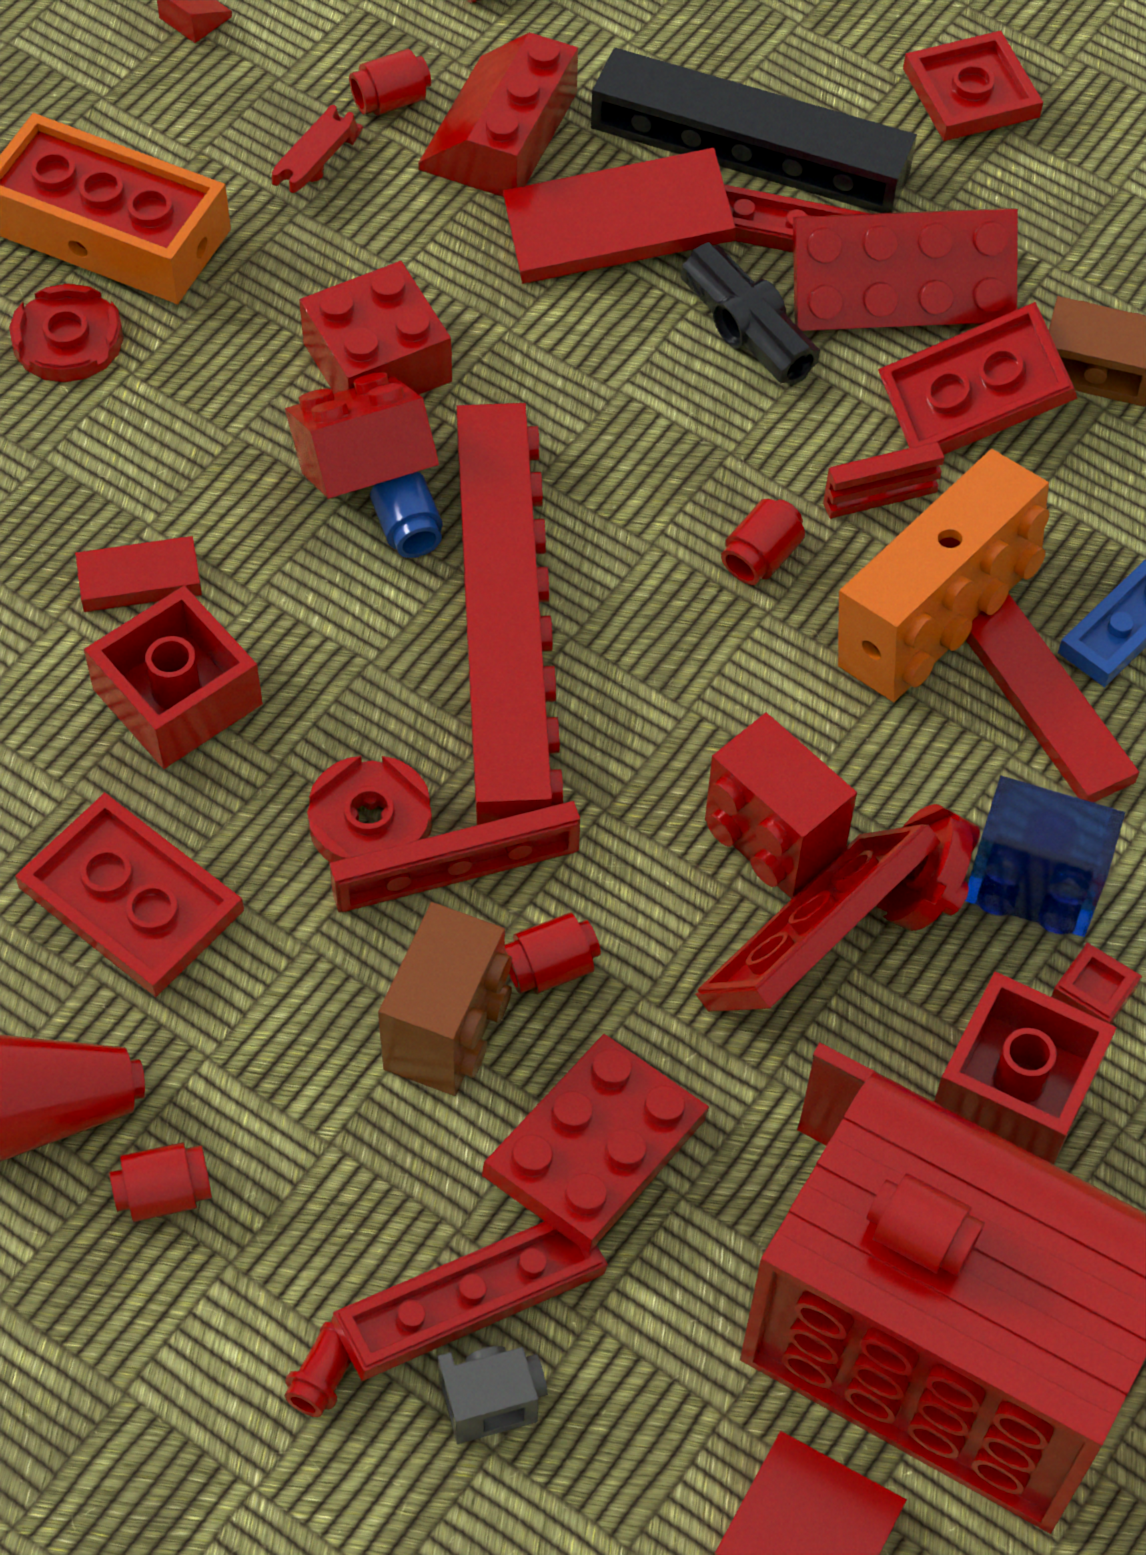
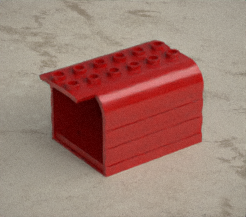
M819 1042L813 1053V1062L797 1131L826 1145V1148L761 1257L740 1361L1051 1534L1102 1447L1146 1358V1213ZM909 1173L971 1206L970 1215L985 1222L978 1241L958 1277L942 1268L938 1274H935L873 1240L877 1225L867 1220L866 1217L886 1179L899 1185L904 1175Z

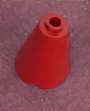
M0 1035V1162L133 1113L135 1099L145 1097V1078L141 1060H130L125 1047Z

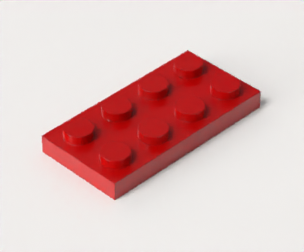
M997 208L793 217L795 325L801 331L987 323L1017 310L1018 209Z

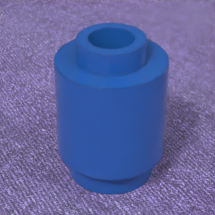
M414 472L373 486L370 499L386 540L392 548L397 549L401 556L406 558L420 557L430 553L440 544L443 522L426 480L421 473Z

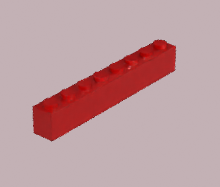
M526 403L456 405L476 825L563 804L562 769H550L549 754L560 753L558 717H546V702H556L555 666H543L542 652L553 650L551 615L540 616L539 602H549L548 566H536V554H546L545 519H533V507L543 506L541 472H530V461L539 460L538 426H527Z

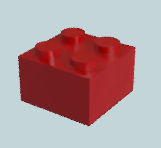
M402 261L299 299L303 344L333 390V393L354 388V380L364 375L378 372L387 373L388 377H396L419 395L452 382L451 337Z
M378 372L364 375L354 380V388L334 394L332 389H319L305 393L298 398L300 404L285 408L301 472L328 499L439 465L423 397L396 377H388L387 373Z
M185 585L84 648L93 690L163 769L263 704L257 663Z
M765 712L712 755L705 821L710 832L721 844L727 847L733 845L750 861L754 872L765 884L770 887L778 886L792 899L847 847L857 791Z
M995 971L941 1077L934 1102L1054 1165L1103 1062L1117 1027Z

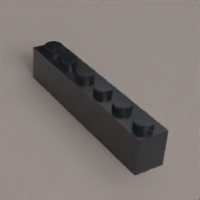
M614 47L592 89L591 129L676 154L714 148L718 164L721 167L874 212H894L911 171L917 134Z

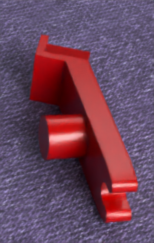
M330 105L276 164L272 171V185L278 186L283 180H289V191L296 193L308 182L319 181L324 176V164L344 142L354 145L363 129V125L356 123L352 112H348L343 118L339 116L336 106Z

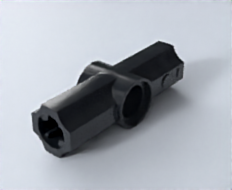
M707 242L693 250L689 259L681 266V279L712 311L715 326L724 341L736 349L744 345L780 384L788 383L790 386H793L804 380L810 370L819 362L820 349L787 316L784 301L775 286L765 279L754 282L719 245L712 246Z

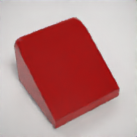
M157 0L159 18L194 43L232 17V11L217 0Z

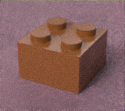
M430 903L378 1011L383 1070L452 1096H456L465 1075L471 1078L476 1076L487 1048V1041L483 1040L482 1037L490 1020L496 1023L501 1021L512 993V987L505 984L512 963V957L505 954V928L440 904Z

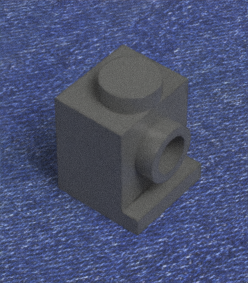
M491 1346L471 1353L465 1359V1363L458 1365L454 1364L451 1352L438 1356L439 1381L457 1444L538 1422V1398L548 1395L542 1365L537 1354L526 1357L523 1347L506 1351L503 1346Z

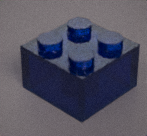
M1000 775L968 881L969 891L965 901L976 904L982 910L993 915H1012L1039 923L1044 929L1056 934L1072 933L1085 937L1109 874L1126 812Z

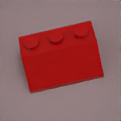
M529 32L482 55L418 162L419 170L504 197L503 190L526 186L577 94L578 47Z

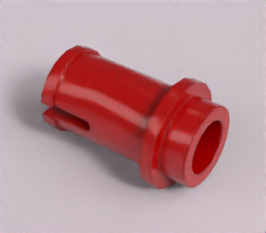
M325 1322L320 1328V1334L298 1371H291L285 1379L288 1390L284 1395L286 1401L298 1411L312 1417H320L325 1409H332L335 1406L337 1396L334 1392L351 1363L331 1322Z

